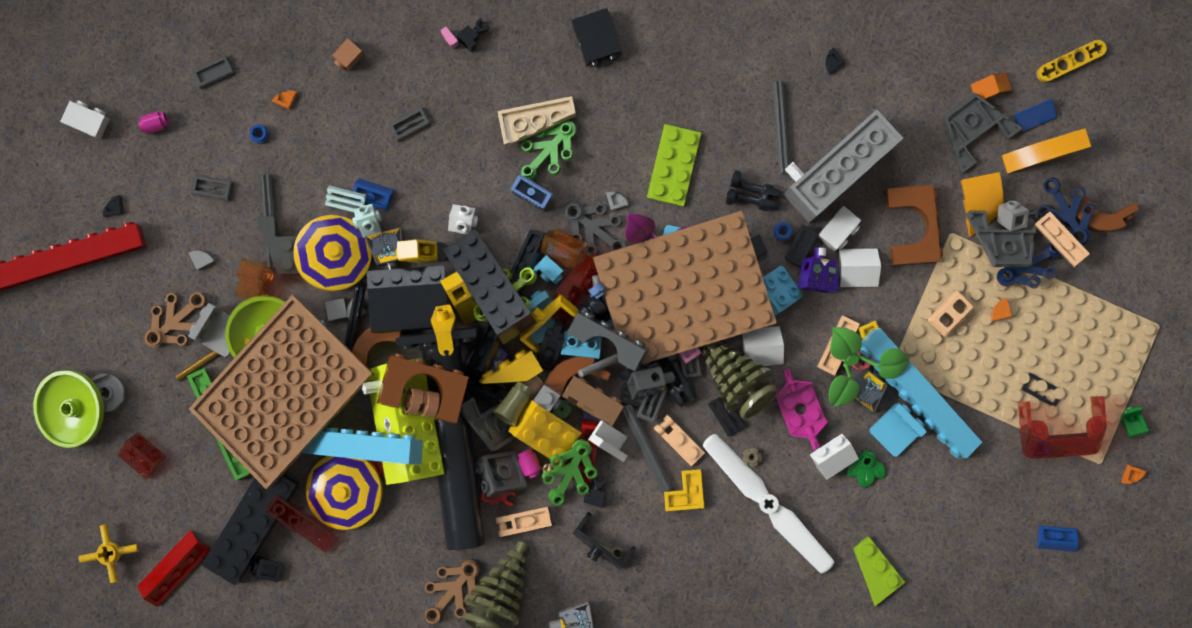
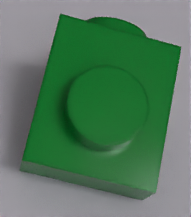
M1135 406L1128 407L1121 415V423L1129 439L1146 435L1149 432L1141 415L1143 411L1142 406L1136 408Z

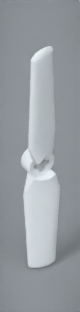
M717 434L709 436L703 443V447L746 497L759 503L760 509L768 513L774 528L819 573H825L830 570L834 565V560L796 515L779 505L777 498L768 493L763 480ZM765 499H773L772 508L764 507Z

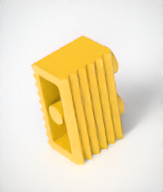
M415 239L398 241L396 253L399 261L420 263L438 260V246L434 241Z

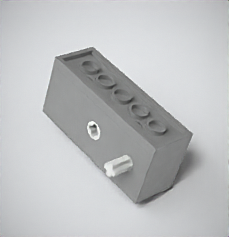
M876 110L805 174L792 162L785 171L795 180V183L783 195L809 223L898 144L903 137Z

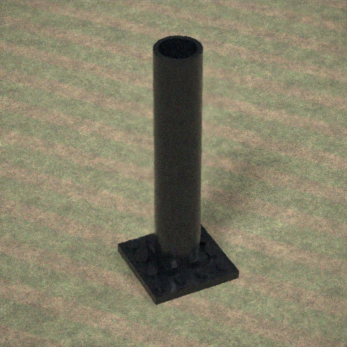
M472 326L453 329L451 335L454 350L451 355H449L448 350L444 351L445 356L439 353L434 331L402 335L396 338V346H402V349H410L419 345V350H422L423 361L426 362L425 365L433 367V364L444 366L445 371L452 372L455 369L464 372L460 345L462 342L475 340L481 334V327ZM426 376L428 390L437 392L440 397L437 383L429 376ZM465 389L463 401H465V400L467 399L466 389ZM459 412L458 420L455 424L434 419L444 474L437 475L447 550H465L485 544L471 427L465 417Z

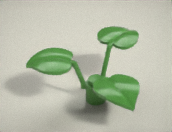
M833 327L830 344L831 354L836 359L844 362L843 366L846 369L847 378L840 375L831 383L829 389V402L831 406L844 405L856 398L859 392V385L855 380L851 379L852 375L849 366L856 365L859 359L875 367H880L879 375L882 378L893 379L901 375L907 368L910 360L909 356L898 348H890L880 356V364L875 363L856 353L862 346V339L858 333L847 328Z

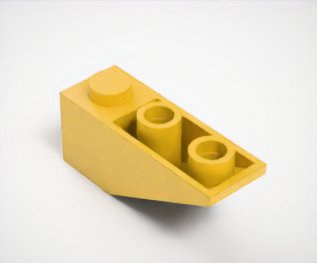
M458 272L441 280L440 282L463 324L466 326L475 321L474 307L476 304Z
M522 350L514 355L516 358L512 361L505 360L498 365L499 368L494 372L489 370L486 374H482L483 378L479 382L487 384L528 381L543 370L532 351Z

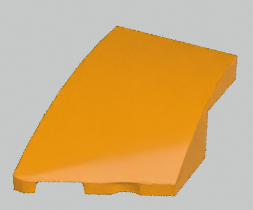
M1000 172L961 180L965 213L969 211H985L987 223H990L998 216L999 205L1003 204ZM967 218V229L969 237L975 235V232Z

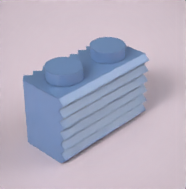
M521 174L518 175L511 187L512 194L519 196V198L532 204V206L535 205V208L538 207L542 211H545L553 198V193Z

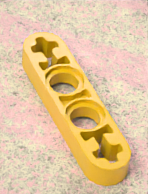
M1094 40L1050 61L1037 70V78L1041 82L1046 83L1104 55L1107 49L1106 44L1101 40ZM1095 46L1101 47L1099 53L1095 51L1089 55L1088 51L1092 50ZM1079 52L1084 55L1083 62H1078L1075 59L1076 53ZM1062 60L1067 63L1066 70H1061L1058 67L1059 61ZM1054 67L1055 71L1050 73L1048 77L1042 75L1044 69L1048 71Z

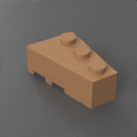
M573 376L562 395L563 400H566L582 411L588 412L589 415L604 421L611 427L624 407L621 405V400L614 396L609 398L604 394L605 391L596 386L593 388L588 385V381L581 377Z

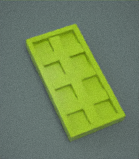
M664 124L647 194L648 199L684 207L700 141V132Z

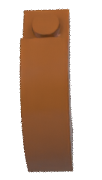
M1087 195L1081 199L1076 215L1079 225L1084 214L1082 211L1083 207L1091 203ZM1133 203L1111 215L1103 214L1095 209V212L1090 217L1087 229L1094 232H1110L1126 226L1124 221L1134 217L1133 212L1139 210L1136 203ZM1087 206L1085 208L1086 212H1092V208L1090 206Z
M370 327L357 339L352 352L368 367L369 356L373 348L382 342H396V338L402 336L403 331L371 333Z
M575 357L565 360L552 370L545 383L560 392V396H562L567 381L572 376L578 374V370L592 365L595 359ZM604 367L591 373V375L608 380L610 373L607 372L608 368Z

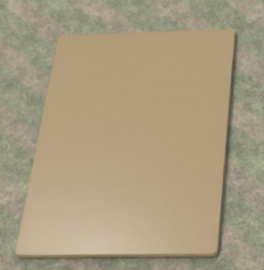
M954 233L949 234L943 247V257L935 265L899 349L909 356V361L938 393L1092 462L1101 464L1159 331V324L1056 278L1049 280L1043 276H1038L1041 279V283L1035 289L1018 283H1014L1011 286H1002L997 281V273L1004 267H992L981 245ZM1024 272L1019 274V276L1030 278L1034 275ZM1004 274V277L1010 278L1009 275ZM1031 280L1033 284H1037V281ZM955 291H960L975 308L947 337H943L928 322V318ZM1007 298L1012 317L991 321V313L994 306L1000 300ZM958 299L953 304V308L962 314L967 309V305ZM944 313L939 319L945 327H949L954 321L948 313ZM1029 373L1043 380L1036 381L1032 378L1027 388L1033 392L1037 391V394L1041 396L1046 395V399L1051 402L1054 399H1059L1056 407L1050 406L1021 390L1023 384L1028 383L1030 380ZM1045 381L1056 386L1057 389L1048 390L1047 383Z

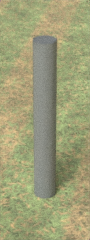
M618 353L578 370L579 376L584 377L618 362Z

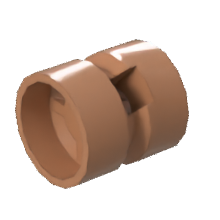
M409 388L404 399V412L413 415L420 413L421 416L434 418L439 407V394L432 391H425L423 393L421 389Z

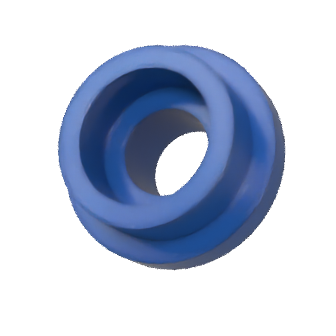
M257 124L251 128L250 138L255 143H264L269 138V131L264 125ZM262 131L263 135L262 137H257L256 133Z
M780 222L774 227L773 233L779 241H787L791 238L793 229L790 224ZM781 228L786 229V235L780 234Z

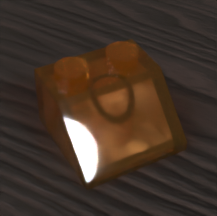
M553 227L544 236L540 252L552 260L557 259L561 261L562 265L568 268H576L587 247V243Z

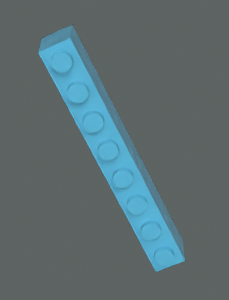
M881 328L873 329L862 340L860 352L866 358L880 364V356L884 351L898 347ZM910 361L901 375L893 379H886L889 385L899 391V396L910 403L913 412L925 420L924 424L929 429L935 431L939 441L950 448L949 451L954 457L959 459L968 458L982 443ZM873 366L879 372L880 367Z
M326 428V431H322L303 453L421 465L423 440H415L414 435H403V438H399V434L387 433V437H384L382 432H372V435H368V431L356 430V434H353V430L341 429V432H338V428Z

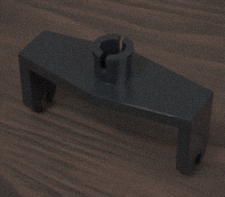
M587 512L572 534L590 548V551L586 554L588 558L593 556L591 560L597 562L601 556L620 570L633 554L636 547L632 546L621 561L618 560L604 547L580 531L591 515L590 512Z

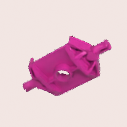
M790 368L783 370L786 382L778 392L776 400L790 436L807 438L813 450L821 448L817 440V434L828 421L825 419L812 386L813 383L793 379ZM799 403L804 404L806 407V411L802 415L797 414L795 411V407Z

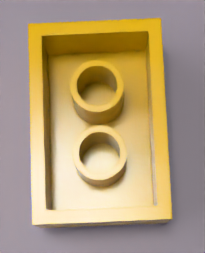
M531 399L521 413L516 427L511 426L508 430L513 436L549 459L553 455H559L571 450L574 442L581 435L580 431Z

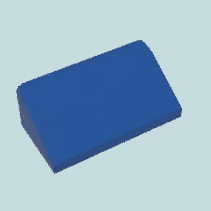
M1052 98L1014 115L1017 123L1023 128L1021 132L1057 117Z
M361 178L356 180L353 189L354 192L366 194L365 204H373L374 207L386 211L394 193V189ZM351 198V199H353V200H356V201H360V202H361L360 199Z
M1039 526L1037 548L1076 552L1079 548L1078 530Z

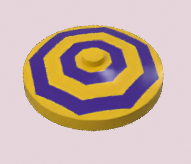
M338 215L321 216L307 223L299 232L294 245V262L299 274L313 287L329 292L343 291L356 285L365 276L372 257L366 239L363 238L360 229L355 228L351 219Z
M327 456L320 460L311 470L306 483V498L312 513L325 525L340 530L354 529L368 522L377 513L383 498V483L379 472L369 460Z

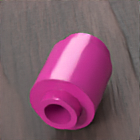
M156 111L141 116V121L138 122L141 131L147 135L164 130L169 126V121L164 111Z
M532 448L517 454L524 476L529 475V478L540 475L539 470L542 467Z

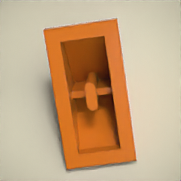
M1006 72L993 74L970 84L972 92L984 100L1012 91Z

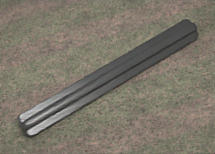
M775 81L773 83L779 174L787 175L788 173L785 169L790 164L784 82Z
M264 174L261 176L264 217H275L272 176ZM275 220V236L277 237ZM266 246L268 268L274 269V264Z
M632 405L624 406L622 412L662 492L670 491L672 485L639 419L636 417L637 415Z

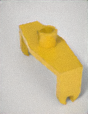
M562 295L558 296L543 310H540L537 306L534 307L535 311L532 309L530 313L535 319L536 324L520 333V340L538 353L540 344L535 343L530 335L539 329L560 307L573 317H576L579 310Z
M451 305L436 306L431 318L438 350L443 356H445V350L449 351V355L454 350L451 334L456 318Z

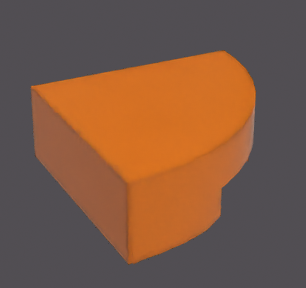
M291 90L276 95L272 102L290 110L298 93Z
M1007 298L1000 300L994 306L991 313V321L1012 317Z
M1127 465L1121 483L1133 484L1142 479L1147 471Z

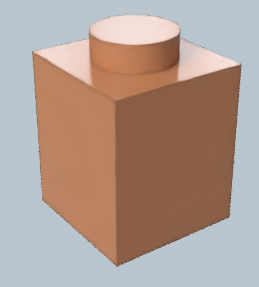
M347 38L332 56L336 59L334 63L340 69L346 68L350 71L363 57L364 53Z

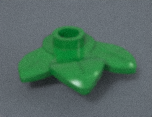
M869 450L859 453V459L847 467V476H857V480L863 488L869 487L873 483L874 478H885L883 463L878 461L875 454ZM870 458L868 463H864V460Z

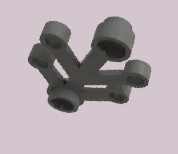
M569 203L564 209V215L567 220L571 221V242L574 245H579L582 242V236L579 234V221L585 226L586 254L590 257L597 254L593 233L611 247V252L615 251L614 247L617 244L621 245L622 248L626 247L622 240H614L599 228L602 226L618 227L621 223L619 216L613 215L611 218L589 220L584 216L593 213L603 215L606 212L604 204L599 203L596 206L581 207L578 203ZM598 206H602L604 208V211L602 213L597 212L596 209ZM571 209L577 210V214L575 216H572L570 214ZM617 218L619 223L614 225L611 220ZM576 235L579 236L580 241L574 242L573 237ZM590 247L595 249L594 254L588 253Z

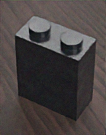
M607 8L571 20L586 66L596 67L601 64V61L607 59L608 61H614L622 54V49Z

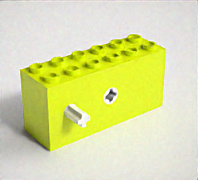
M387 364L371 368L370 370L374 375L367 382L363 383L361 388L365 395L370 394L376 431L384 433V437H387V433L399 434V438H403V435H414L415 440H423L421 465L382 462L386 485L444 474L434 418L421 416L420 413L413 415L404 412V399L409 388L421 389L423 393L429 391L426 375L419 374L411 377L404 386L399 408H392L377 404Z

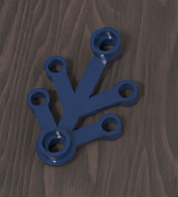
M1054 177L1048 178L1044 182L1043 188L1047 193L1053 194L1062 212L1051 209L1049 205L1044 204L1038 209V213L1044 217L1046 214L1042 213L1041 210L1043 207L1047 208L1048 213L1051 212L1057 219L1069 223L1071 228H1065L1081 245L1086 244L1091 237L1087 227L1091 215L1095 212V206L1088 203L1083 207L1082 211L1084 214L1079 225L1076 215L1081 199L1086 194L1085 188L1079 186L1074 189V197L1071 207H1069L1059 189L1060 181ZM1055 182L1056 187L1051 188L1049 183ZM1076 190H1082L1083 195L1078 196ZM1087 206L1092 208L1091 213L1086 212L1085 208ZM1078 232H1082L1084 238H1079L1077 236Z
M1049 243L1045 251L1032 257V264L1029 267H1015L1013 269L1012 267H1004L1000 269L997 273V281L1002 286H1011L1014 283H1018L1033 289L1038 288L1041 283V279L1038 276L1051 280L1055 277L1057 271L1052 266L1044 269L1035 267V265L1047 258L1057 259L1061 253L1058 250L1053 251L1051 248L1054 246ZM1047 271H1051L1053 275H1049ZM1023 272L1034 274L1030 278L1019 276ZM1004 274L1009 275L1010 278L1004 277ZM1031 280L1037 281V284H1033Z

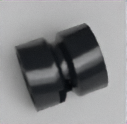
M595 296L587 298L585 305L580 304L576 307L579 312L584 313V311L592 313L595 315L594 319L596 320L597 318L602 319L609 313V310L599 298L596 299Z

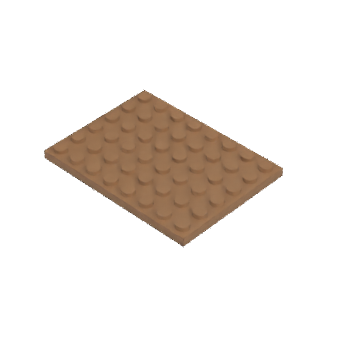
M742 211L593 257L600 282L604 287L606 286L604 289L606 293L604 295L615 330H622L628 333V338L644 342L646 344L645 347L649 349L642 364L777 323Z
M291 295L193 403L189 410L265 489H270L363 387L362 384L367 382L374 373L295 295Z

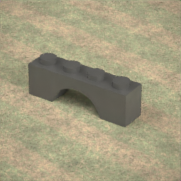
M588 311L577 313L567 334L583 343L588 342L595 336L606 337L616 346L618 362L633 371L639 370L649 351L645 347L646 344L644 342L628 338V333L612 329V325L604 320L599 322L594 319L595 315Z

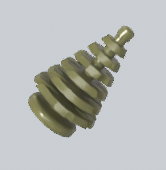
M722 341L704 345L702 352L704 357H708L706 363L709 368H712L711 374L716 379L717 383L715 385L717 390L722 391L719 394L722 401H725L724 406L728 413L742 407L740 416L743 420H748L759 414L775 399L779 389L775 385H767L771 381L768 378L773 377V372L769 368H763V365L759 362L749 363L753 361L752 358L741 356V352L738 350L731 351L732 347L727 344L721 345Z
M518 541L515 551L509 550L505 555L510 560L500 559L497 565L503 568V570L492 568L489 572L491 577H483L479 581L482 582V586L476 585L471 590L474 593L467 594L463 602H466L467 606L483 616L465 613L462 618L464 623L472 628H502L493 622L495 620L511 627H517L519 618L516 615H519L521 612V607H519L520 605L517 602H522V593L518 590H522L524 582L517 577H525L526 571L519 564L526 565L527 558L523 556L528 548L526 542Z

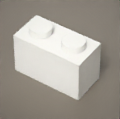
M69 101L60 122L101 139L110 120L105 116L106 112L97 108L94 111L88 109L89 105L81 101H77V103Z
M842 206L817 237L833 251L838 248L841 250L848 242L846 238L858 231L860 228L858 224L861 220L845 206Z
M840 434L810 454L817 469L826 480L859 459L851 443L843 434Z

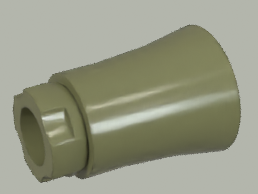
M517 382L493 411V414L504 423L516 427L521 413L530 400L529 397L532 394V390L523 383Z

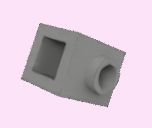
M1008 201L999 205L997 222L1010 231L1026 228L1029 210L1017 201Z
M545 383L535 397L534 402L550 412L552 408L556 410L562 401L559 399L561 393Z

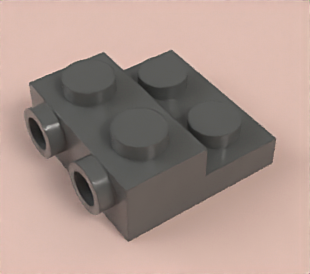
M516 451L484 455L476 461V473L482 479L481 490L487 494V497L504 495L509 491L521 490L527 487Z

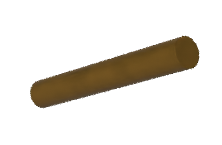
M212 350L176 374V379L180 382L220 354Z

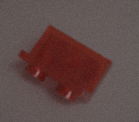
M139 433L127 439L117 455L146 480L150 478L157 466L166 458L159 449Z

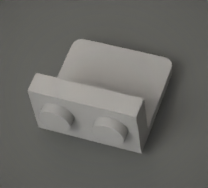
M208 303L207 306L202 308L198 321L191 326L188 336L218 354L228 357L230 352L226 344L225 330L230 315Z

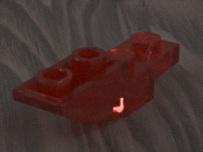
M593 253L584 259L569 273L555 292L554 300L562 295L575 306L581 294L588 296V290L593 287L592 276L598 275L593 257L598 256L597 254ZM560 307L550 318L554 321L556 319L563 321L562 326L564 327L570 318V314Z
M276 495L265 508V512L294 533L303 536L325 553L338 539L337 535L324 527L316 518L279 495Z

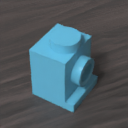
M547 255L533 269L536 273L540 271L541 274L539 276L547 283L551 281L557 285L563 278L561 275L563 270Z

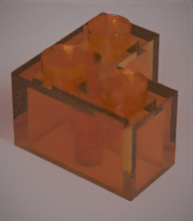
M242 258L236 277L240 278L235 297L247 300L251 297L267 295L265 288L267 282L270 283L272 280V269L264 264Z

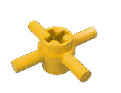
M108 524L100 525L103 544L98 547L97 552L80 555L79 562L84 563L98 560L101 564L107 565L110 583L118 582L115 563L119 561L121 555L138 552L139 547L138 544L120 547L118 544L111 542ZM107 551H113V555L109 556L108 559L106 557L108 556Z

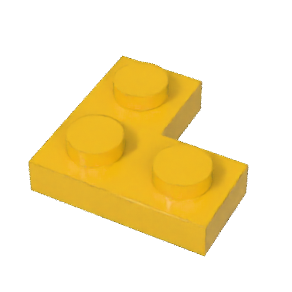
M701 469L681 471L683 490L664 492L665 511L704 508Z

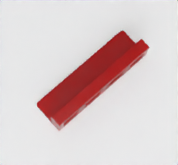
M190 530L138 584L137 587L143 599L158 607L210 552V547L198 540L194 532Z

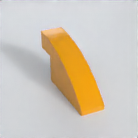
M1086 128L1004 154L1002 158L1008 174L1091 147Z

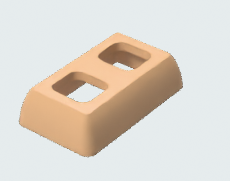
M955 291L928 318V322L943 337H947L975 307L960 291ZM958 299L967 305V309L962 314L953 308V304ZM944 313H948L954 320L949 327H945L939 320Z

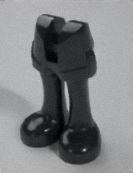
M735 170L729 187L747 190L759 196L743 194L729 188L725 204L733 205L734 202H746L758 206V209L762 211H776L779 208V203L767 200V197L781 199L783 192L770 184L761 186L749 183L742 179L740 171Z
M679 353L658 359L647 366V369L661 367L663 373L668 372L664 361L671 367L678 380V384L675 381L667 384L670 390L668 395L678 406L683 407L687 405L681 391L685 392L691 402L697 399L694 390L695 385L691 380L686 379L678 364Z

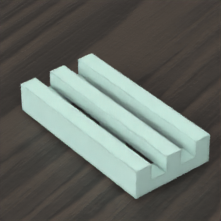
M330 185L327 188L328 193L325 202L327 206L354 212V209L359 208L357 206L365 205L366 194ZM332 193H336V194H340V195H344V196H348V197L360 199L361 202H360V201H356V200H352V199L347 198V197H340V196L332 195Z

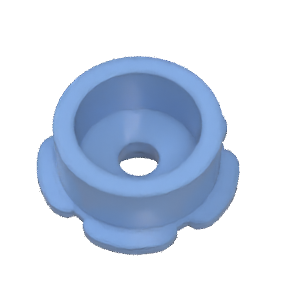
M600 282L589 289L590 297L595 296L597 299L605 294L604 289L606 286L604 287Z

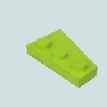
M869 536L853 547L873 604L876 606L904 584L905 581Z

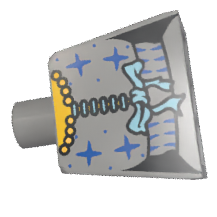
M589 601L559 611L560 620L549 622L550 628H594Z

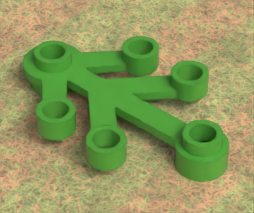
M564 121L558 127L546 129L540 135L535 134L539 139L545 136L556 135L553 140L541 142L524 140L521 144L524 152L530 153L533 150H544L530 165H525L522 168L521 175L531 181L535 180L538 167L549 155L551 157V164L548 166V170L552 175H558L561 171L558 145L563 141L564 149L561 152V156L565 161H571L574 156L571 151V138L576 134L574 123ZM565 127H569L567 132L563 131ZM526 144H530L528 149L524 148ZM565 153H570L569 157H564ZM556 166L557 170L553 172L552 168ZM531 169L529 174H525L526 170Z
M577 440L574 442L571 450L559 455H553L550 458L551 465L556 469L545 471L542 474L544 483L551 484L556 477L564 474L558 488L552 489L548 494L553 505L558 506L564 502V492L573 476L577 483L578 493L581 495L588 493V484L584 482L578 465L582 459L587 478L592 479L597 476V470L592 465L588 456L591 453L589 442ZM572 458L570 463L562 466L563 461Z

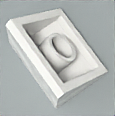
M839 249L840 287H878L881 262L877 249Z
M780 326L760 328L742 334L744 356L753 359L749 363L759 362L763 366L784 364V343Z

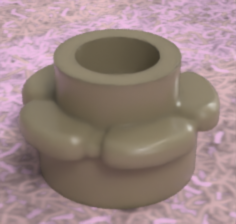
M756 448L746 449L743 453V462L751 467L757 466L758 462L762 459L759 450Z

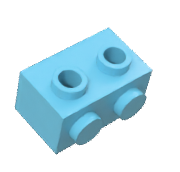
M564 331L561 355L599 359L602 336H595L588 342L583 343L567 334V331Z

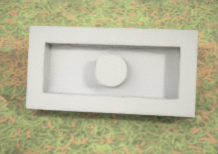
M600 421L588 440L623 462L628 456L620 451L627 436L604 421Z

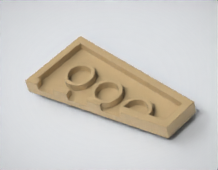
M572 96L498 111L504 147L506 148L576 117Z

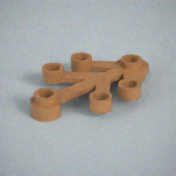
M174 293L167 294L165 297L167 302L165 324L161 328L160 316L163 315V308L158 305L151 308V329L145 334L146 344L152 348H157L163 343H176L180 346H184L185 343L187 344L188 337L186 335L168 336L165 334L170 330H190L191 326L196 322L180 323V321L195 308L205 306L206 297L202 293H193L189 298V304L175 316V304L178 301V296ZM171 295L175 297L173 302L169 301ZM197 297L202 299L200 304H197L195 301ZM155 308L160 309V313L158 315L154 313ZM156 334L158 336V340L156 342H153L152 336ZM181 336L185 338V342L182 344L179 343Z
M466 560L462 563L461 567H439L437 570L439 578H446L448 575H460L456 581L440 583L429 581L425 584V591L430 594L435 591L448 590L435 607H430L425 612V619L428 623L434 624L439 621L441 617L440 612L454 595L456 604L455 616L463 618L466 609H464L462 585L467 580L468 594L474 593L471 590L475 587V577L478 576L480 571L476 561ZM468 566L473 567L474 571L472 573L467 572L466 568ZM440 569L446 570L445 576L440 575ZM428 584L434 585L433 591L427 589ZM459 608L464 610V614L461 616L457 614ZM430 612H436L437 617L431 618Z

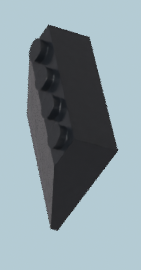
M430 266L367 271L371 333L433 329L431 318L435 307L447 305V293L440 282L446 278L445 267Z

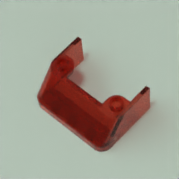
M1090 396L1092 417L1086 423L1087 433L1049 435L1048 427L1043 421H1032L1030 401L1018 402L1023 455L1030 459L1094 455L1098 453L1107 429L1104 396Z

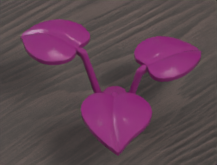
M641 214L627 215L625 237L629 243L637 244L650 240L651 237H659L652 233L655 229V222L652 218Z

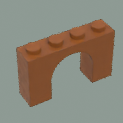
M934 185L888 188L885 190L886 210L914 209L923 216L926 224L925 234L918 243L890 247L891 266L937 263L941 261L943 249L941 246L939 247L941 229L937 226L939 210L938 208L936 209L935 201H937L938 195L937 190H934Z
M395 354V356L388 358L377 404L399 408L406 382L415 375H426L437 383L440 391L439 407L434 419L452 424L457 423L469 378L464 376V372L455 369L452 372L445 371L444 366L433 364V367L427 366L425 361L414 359V362L408 361L406 356Z

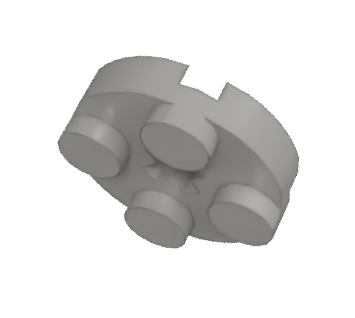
M99 374L91 379L98 387L100 393H103V388L110 390L108 398L102 396L104 412L118 409L125 401L126 389L123 382L117 376Z

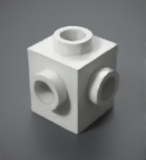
M453 204L449 215L448 231L468 234L472 231L473 227L476 228L478 216H475L476 208Z

